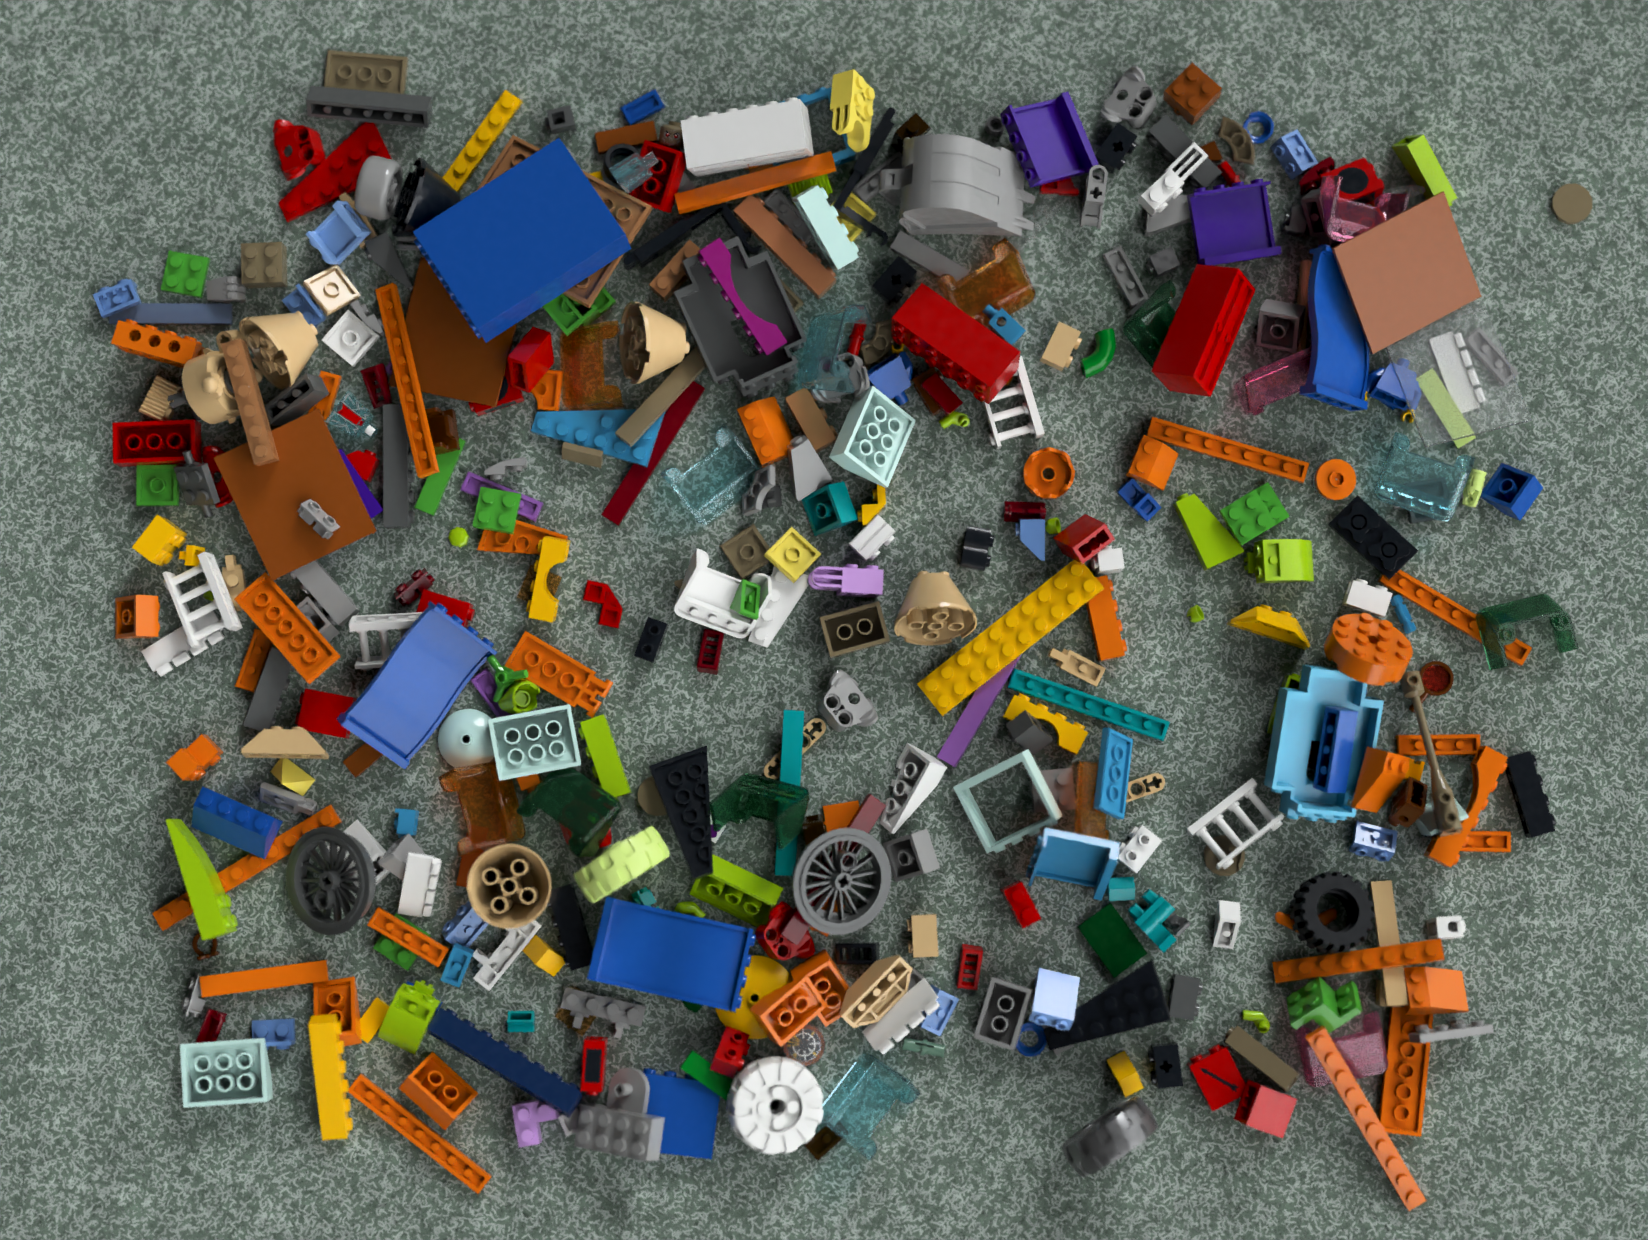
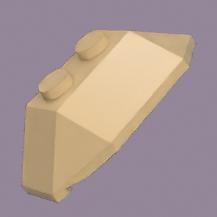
M272 726L271 729H263L241 749V753L246 758L329 759L327 752L303 727L283 729L280 726Z
M899 955L875 961L846 991L839 1015L853 1028L878 1022L907 993L910 974L913 968Z

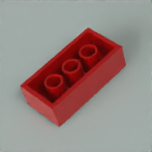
M195 419L112 423L113 464L119 467L186 464L182 454L186 450H191L195 462L202 463L201 423Z

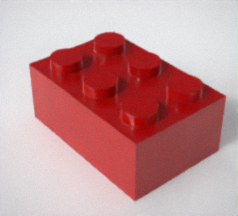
M644 140L640 153L641 159L637 162L629 188L630 193L628 194L651 205L653 208L671 213L675 201L674 194L678 192L686 167L685 153ZM653 151L654 154L647 158L646 155Z

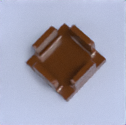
M438 407L425 409L435 455L460 450L455 411L453 409L442 411Z

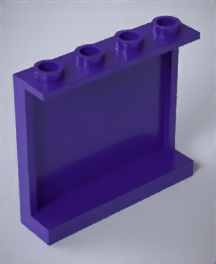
M1069 92L1061 93L1056 99L1018 108L1008 105L1000 114L1001 121L1007 130L1009 140L1014 147L1017 160L1021 164L1025 179L1028 181L1030 188L1087 174L1093 166L1099 165Z
M1263 179L1251 180V184L1244 185V182L1232 183V187L1225 188L1223 184L1213 186V190L1206 191L1205 187L1193 190L1194 193L1187 195L1198 264L1216 266L1282 254L1281 246H1275L1266 188L1267 185L1271 184L1270 181L1263 182Z

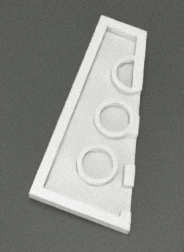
M774 566L771 574L772 596L753 627L748 639L749 642L766 648L769 647L809 586V575L802 574L793 583Z

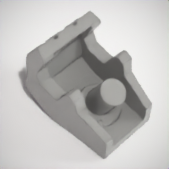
M225 276L206 281L207 301L226 304L246 302V288L242 284L241 278Z

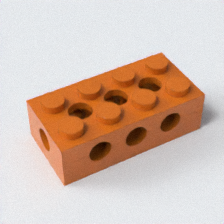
M126 319L125 322L118 320L111 344L124 352L183 368L188 360L203 355V349H205L202 347V343L193 337L185 336L183 339L177 336L175 332L165 330L163 333L154 326L146 324L143 327L138 325V322Z

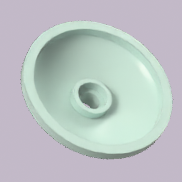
M463 709L454 712L445 719L438 733V747L447 763L457 769L470 771L484 767L494 758L488 719L491 718L487 714L475 709ZM466 735L470 737V741L468 743H464L463 738Z

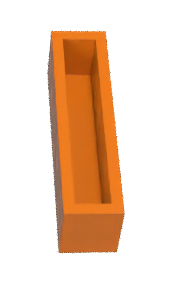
M1107 575L1096 577L1104 589L1086 603L1099 662L1125 656L1124 652L1127 651L1125 639L1121 640L1120 632L1123 631L1120 619L1117 620L1115 613L1118 611L1116 599L1113 600L1111 592L1114 591L1111 579L1108 580Z

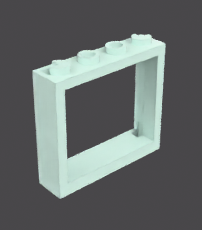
M1029 749L953 787L987 854L995 851V853L1001 852L1006 849V844L1011 842L1012 845L1023 841L1022 837L1027 834L1032 837L1041 832V827L1046 825L1047 828L1058 824L1057 819L1063 816ZM1023 762L1049 816L996 841L969 788Z

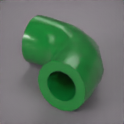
M1113 328L1094 334L1096 340L1094 352L1090 356L1080 359L1084 378L1092 377L1104 371L1113 360L1116 350Z

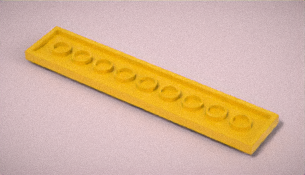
M1076 560L1071 561L918 682L917 685L939 713L944 716L1100 593L1104 587L1085 563L1081 564Z

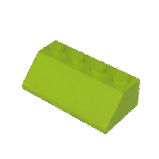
M712 854L713 874L695 880L689 895L756 927L766 925L769 920V913L775 908L783 888Z

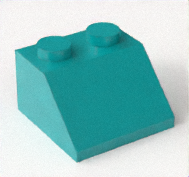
M844 481L828 484L802 499L814 536L846 526L858 520Z

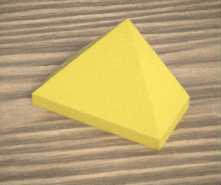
M280 758L270 771L281 784L301 796H304L315 782L313 777L288 758Z

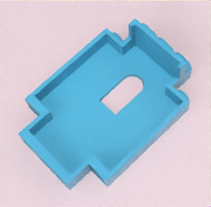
M1303 665L1299 689L1279 687L1264 785L1271 788L1272 792L1282 793L1279 811L1286 814V818L1298 819L1300 816L1310 821H1317L1318 818H1321L1326 822L1336 823L1337 820L1345 821L1347 817H1355L1356 809L1347 805L1348 799L1353 800L1367 746L1376 749L1384 701L1376 697L1365 696L1367 684L1350 678L1337 668ZM1325 707H1345L1358 711L1346 793H1326L1314 789V781L1309 780L1307 777L1311 741H1320Z

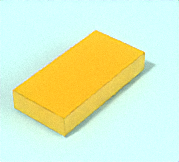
M378 997L375 998L360 1019L362 1040L366 1043H369L380 1029L390 1007Z

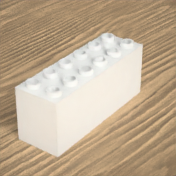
M793 97L787 98L786 102L781 103L770 101L765 103L766 105L759 107L758 105H748L746 109L742 110L731 108L727 109L725 113L709 112L703 117H698L697 115L686 117V120H681L687 169L696 177L814 156L808 108L800 99Z

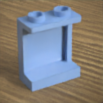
M336 201L332 205L335 210L314 231L306 233L309 243L319 250L322 254V259L328 264L340 265L371 233L370 229L347 201Z
M1039 968L1035 977V992L1029 1021L1038 1025L1052 1026L1059 1030H1070L1074 1021L1080 977Z

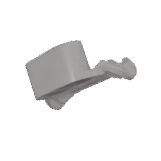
M1132 66L1115 83L1114 87L1116 88L1110 98L1105 99L1100 116L1112 122L1128 120L1131 127L1141 128L1155 109L1157 100L1152 88L1145 83L1144 72L1138 66ZM1125 91L1128 93V97L1125 100L1117 99V95L1120 92Z
M843 353L823 360L820 365L819 381L815 382L811 388L812 396L817 401L823 403H840L841 399L838 398L839 396L854 392L855 398L859 397L870 387L867 368L863 366L862 359L851 353ZM853 359L852 366L848 367L849 361ZM834 365L835 369L830 373V368ZM841 379L847 381V387L844 390L838 388V382Z
M838 670L832 675L829 680L830 689L818 703L820 713L837 732H842L856 724L861 727H867L878 720V715L872 701L869 698H865L858 688L859 684L843 670ZM849 694H856L859 701L857 704L849 702ZM826 700L832 702L833 708L827 706ZM839 717H843L846 724H841Z

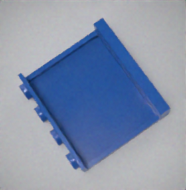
M644 1068L642 1072L647 1077L650 1086L647 1114L665 1117L660 1153L712 1159L720 1096L688 1073H685V1077L676 1076L677 1072L664 1071V1074L656 1073V1069Z

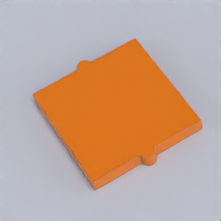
M858 800L823 806L825 817L823 823L826 825L827 832L848 826L859 809Z

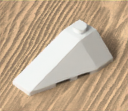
M909 743L906 744L897 760L896 768H899L896 780L892 779L890 785L893 787V793L891 798L886 799V807L880 820V824L892 834L902 826L934 790L947 769L938 759Z

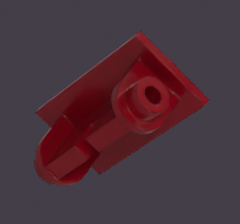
M1004 501V522H1019V519H1045L1046 508L1043 502Z
M426 568L415 571L411 575V580L406 584L404 582L395 589V599L397 600L401 597L398 601L403 607L406 604L410 605L419 597L414 591L418 588L422 593L423 589L427 590L433 585L432 582L435 579L430 574L426 576L428 574Z
M208 1009L195 1043L217 1041L222 1025L226 1021L227 1013Z

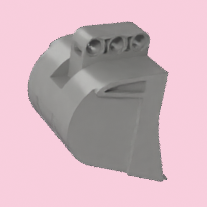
M928 134L913 138L906 137L903 140L902 169H886L879 172L878 192L891 205L896 206V204H900L899 222L911 235L976 234L1022 237V229L1033 231L1034 223L1023 218V203L1034 204L1035 196L1024 191V171L1017 160V154L1006 148L992 147L969 137L951 134Z

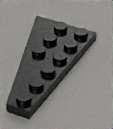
M706 745L649 766L650 773L693 881L713 874Z
M1153 958L1084 1004L1078 1006L1075 1009L1074 1021L1070 1030H1059L1052 1026L1046 1027L1044 1034L1049 1050L1170 1021L1171 1017Z

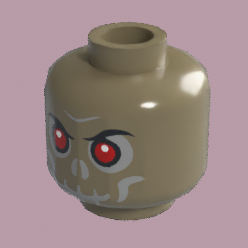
M669 121L668 125H662L658 140L659 144L675 150L682 149L684 143L682 128L680 127L681 123Z

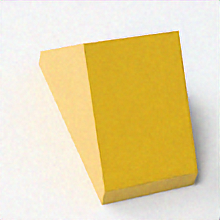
M536 934L522 950L536 966L553 977L565 964L563 956Z
M1125 1051L1106 1060L1125 1098L1144 1088L1136 1069Z

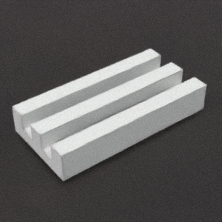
M1193 142L1165 170V173L1170 168L1173 170L1195 149L1196 152L1175 172L1179 175L1200 154L1202 157L1181 177L1185 181L1208 158V155Z

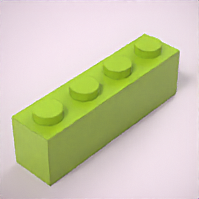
M602 714L580 722L581 727L578 730L582 740L586 739L588 747H585L588 759L592 758L594 766L591 768L595 779L599 778L601 786H598L601 797H605L606 801L632 793L606 716Z

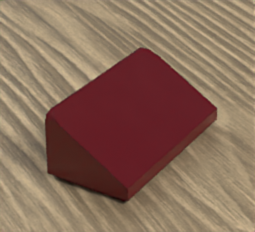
M936 373L920 386L947 416H950L963 404Z

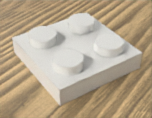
M347 310L323 337L322 341L354 367L380 336L351 311Z

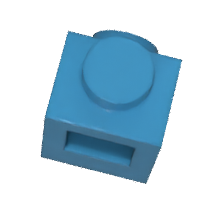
M395 808V813H399L394 822V829H397L396 834H398V838L408 833L416 835L419 811Z

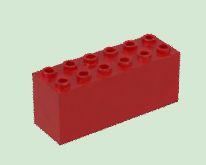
M1196 265L1151 370L1169 391L1211 397L1256 290L1239 268Z
M923 283L919 285L892 317L891 336L894 341L907 346L912 354L921 356L929 366L938 368L946 378L955 380L960 388L969 390L981 402L984 401L989 404L1018 370L1021 351Z

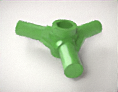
M494 655L487 658V661L495 671L497 689L493 701L498 703L503 697L505 689L509 688L516 679L527 678L529 674L526 669L513 671L508 667L501 666Z

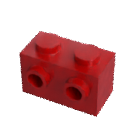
M726 1026L710 1070L734 1078L736 1071L740 1072L745 1060L741 1059L742 1055L746 1056L751 1044L747 1043L750 1035Z

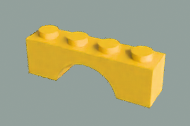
M545 536L543 540L539 541L538 552L541 553L539 560H536L534 565V572H537L536 579L531 582L530 592H533L532 600H528L526 612H529L528 618L552 623L556 620L559 600L550 593L547 586V576L555 564L567 561L571 540Z
M1021 693L1018 696L1013 695L1002 716L1003 718L1012 721L1026 710L1036 719L1044 720L1054 728L1057 735V746L1074 755L1078 754L1088 734L1084 730L1085 726L1077 722L1073 724L1067 722L1066 716L1058 712L1055 715L1048 712V707L1041 703L1035 705L1029 702L1030 698Z

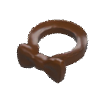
M200 933L194 937L192 945L194 951L199 955L197 957L198 961L219 955V951H216L218 947L217 938L212 939L213 945L210 953L204 954L197 946L198 939L201 937Z

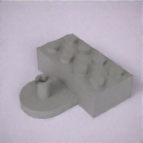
M624 1068L617 1071L610 1081L607 1106L597 1103L580 1104L574 1146L646 1162L659 1160L665 1117L647 1114L650 1086L647 1077L642 1071L636 1068Z

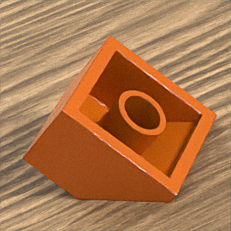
M1143 435L1126 476L1164 491L1179 453L1163 442Z
M130 595L115 598V639L158 637L160 630L158 622L160 603L158 602V596Z

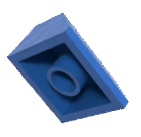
M1501 463L1482 490L1480 497L1505 515L1520 521L1543 487L1534 475Z

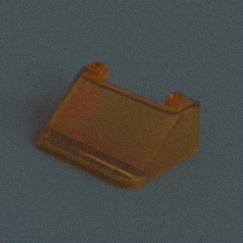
M1006 238L994 245L992 252L995 260L956 282L950 274H943L936 278V282L946 300L986 328L990 327L988 325L990 319L982 311L990 303L998 311L1003 308L1010 315L1029 304L1035 297V290L1018 250Z
M606 321L578 327L568 336L564 332L561 334L563 403L568 409L624 407L620 389L614 385H605L603 340L612 339L617 335L618 331H621L618 321Z
M496 761L453 768L438 777L440 786L445 792H457L466 824L468 837L460 839L457 843L459 857L519 841L525 836L526 830L512 779L499 781Z
M1075 761L1073 766H1077L1074 833L1109 840V830H1105L1106 814L1093 808L1099 763Z

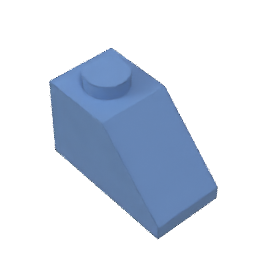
M1019 519V523H1015V536H1019V540L1039 560L1045 561V519Z

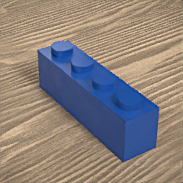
M1325 707L1313 785L1314 789L1326 793H1346L1358 711L1345 707Z

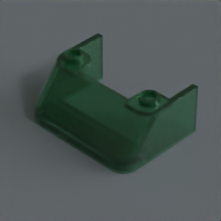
M1540 594L1480 609L1476 615V621L1489 670L1509 666L1504 645L1514 642L1516 638L1514 626L1545 618L1550 619L1559 653L1579 649L1570 615L1547 594Z
M756 774L741 775L709 803L713 829L717 832L729 821L743 824L752 816L771 821L775 825L778 849L782 850L801 832L810 800L809 790L805 787Z

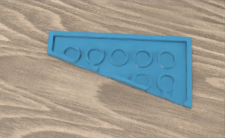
M637 409L537 412L531 432L558 441L601 450L604 455L647 467L665 412L632 447L619 439L615 432Z

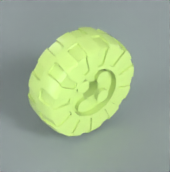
M650 826L635 836L632 835L621 842L618 841L603 850L602 854L591 860L590 864L577 871L574 877L588 901L596 903L668 858L669 850L658 831L653 826Z

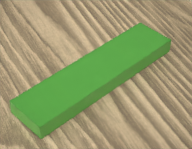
M459 438L460 450L436 456L439 472L427 477L414 508L430 515H435L466 443L465 440Z

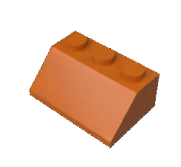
M775 396L754 401L737 409L762 468L788 457L787 446L791 444L790 441L793 439V436Z
M433 1051L399 1087L404 1094L444 1130L451 1125L478 1095L467 1082Z

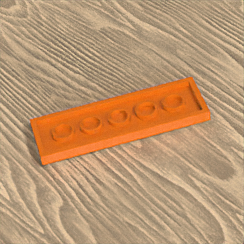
M266 572L234 598L307 683L311 684L341 657L274 580H271Z
M1390 1007L1379 1121L1387 1133L1421 1137L1431 1042H1410L1409 1033H1415L1414 1026L1427 1024L1429 1029H1432L1433 1014L1405 1015L1404 1007Z

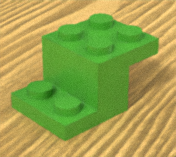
M603 287L590 309L563 294L542 307L565 335L568 336L581 324L584 328L588 327L616 304V301Z
M1268 482L1219 511L1240 546L1290 517Z
M1317 977L1286 998L1290 1025L1295 1030L1313 1019L1320 1027L1323 1025L1329 1034L1362 1013L1357 985L1352 980L1334 991L1323 979Z

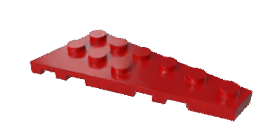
M364 122L278 203L287 222L339 199V196L345 192L347 194L354 192L360 170L368 157L380 156L392 160L375 123Z

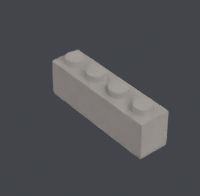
M317 560L289 573L294 580L296 578L299 579L302 583L300 587L307 595L312 594L315 598L313 601L320 610L325 609L329 614L326 617L334 626L336 624L339 626L345 625L352 616L361 611Z

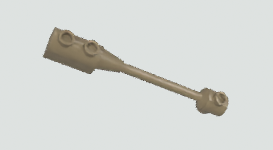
M1406 672L1400 679L1404 697L1412 699L1430 765L1432 793L1429 799L1439 836L1458 834L1462 831V825L1453 792L1439 769L1420 696L1425 692L1420 672Z

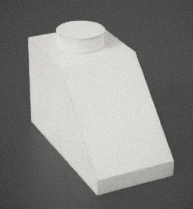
M1219 900L1215 913L1213 947L1233 949L1241 923L1240 902Z

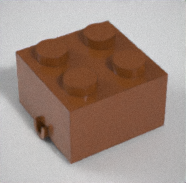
M1191 63L1164 91L1163 100L1174 109L1173 111L1177 116L1181 115L1193 126L1220 98L1222 88L1194 63Z

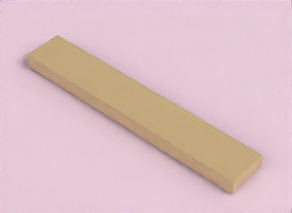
M1372 881L1369 884L1371 899L1374 904L1373 912H1375L1374 922L1378 947L1400 944L1392 881ZM1403 966L1381 969L1386 1007L1407 1006L1408 998Z

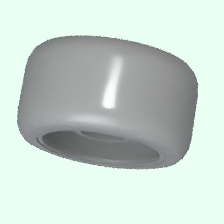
M370 156L365 160L355 189V209L360 215L377 220H388L393 215L402 188L403 171L400 163L380 156Z

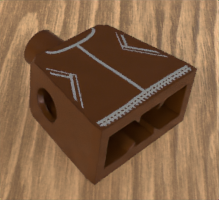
M1409 776L1392 800L1390 817L1388 818V822L1392 826L1402 825L1410 827L1425 812L1428 785Z

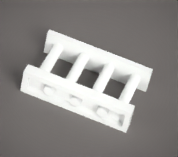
M1022 356L1019 359L1018 370L1013 375L1017 376L1019 383L1015 387L999 391L992 401L1019 394V396H1023L1025 403H1022V406L992 414L990 405L984 401L982 402L991 433L988 434L991 446L995 445L996 450L1001 448L1000 441L1028 433L1034 434L1036 439L1043 437L1045 434ZM1020 414L1029 416L1030 422L1027 423L1028 425L1001 433L997 432L996 421Z
M207 552L197 555L200 561L199 565L177 576L167 571L162 573L164 577L163 583L171 594L185 630V639L191 647L199 649L204 647L201 641L202 638L224 627L232 631H238L243 628L214 554ZM201 572L205 573L207 578L205 584L185 594L182 593L179 583ZM209 590L212 591L214 596L213 602L190 613L186 602ZM216 609L220 611L221 620L197 631L194 620Z
M423 612L352 616L349 622L350 632L356 631L359 634L362 657L357 658L355 669L368 671L373 668H381L390 655L387 631L397 629L400 631V638H402ZM377 630L379 632L382 656H370L367 631Z
M1253 778L1187 828V832L1191 837L1195 835L1200 836L1220 860L1216 864L1218 870L1222 867L1227 869L1234 863V857L1270 829L1275 831L1283 824L1281 821L1284 815L1281 813L1275 818L1256 795L1255 788L1257 783ZM1243 797L1249 798L1269 822L1260 831L1240 808L1238 801ZM1228 809L1230 812L1233 811L1253 835L1246 842L1243 843L1223 819L1224 816L1222 814ZM1211 822L1217 824L1237 848L1228 856L1207 832L1206 826Z

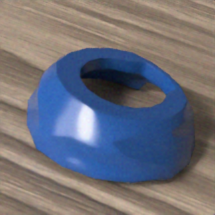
M1257 111L1249 114L1243 127L1249 133L1253 143L1260 144L1272 136L1274 123L1266 113ZM1250 122H1260L1264 126V133L1260 137L1252 136L1247 130Z
M1027 1022L1023 1024L1021 1033L1034 1031L1038 1035V1042L1033 1047H1027L1020 1041L1019 1036L1016 1048L1024 1056L1033 1057L1039 1055L1044 1050L1047 1041L1041 1025Z

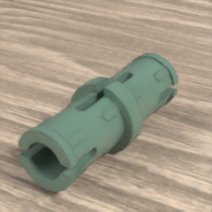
M904 1037L902 1050L918 1052L922 1056L928 1054L943 1058L945 1044L927 1042V1039L917 1040Z

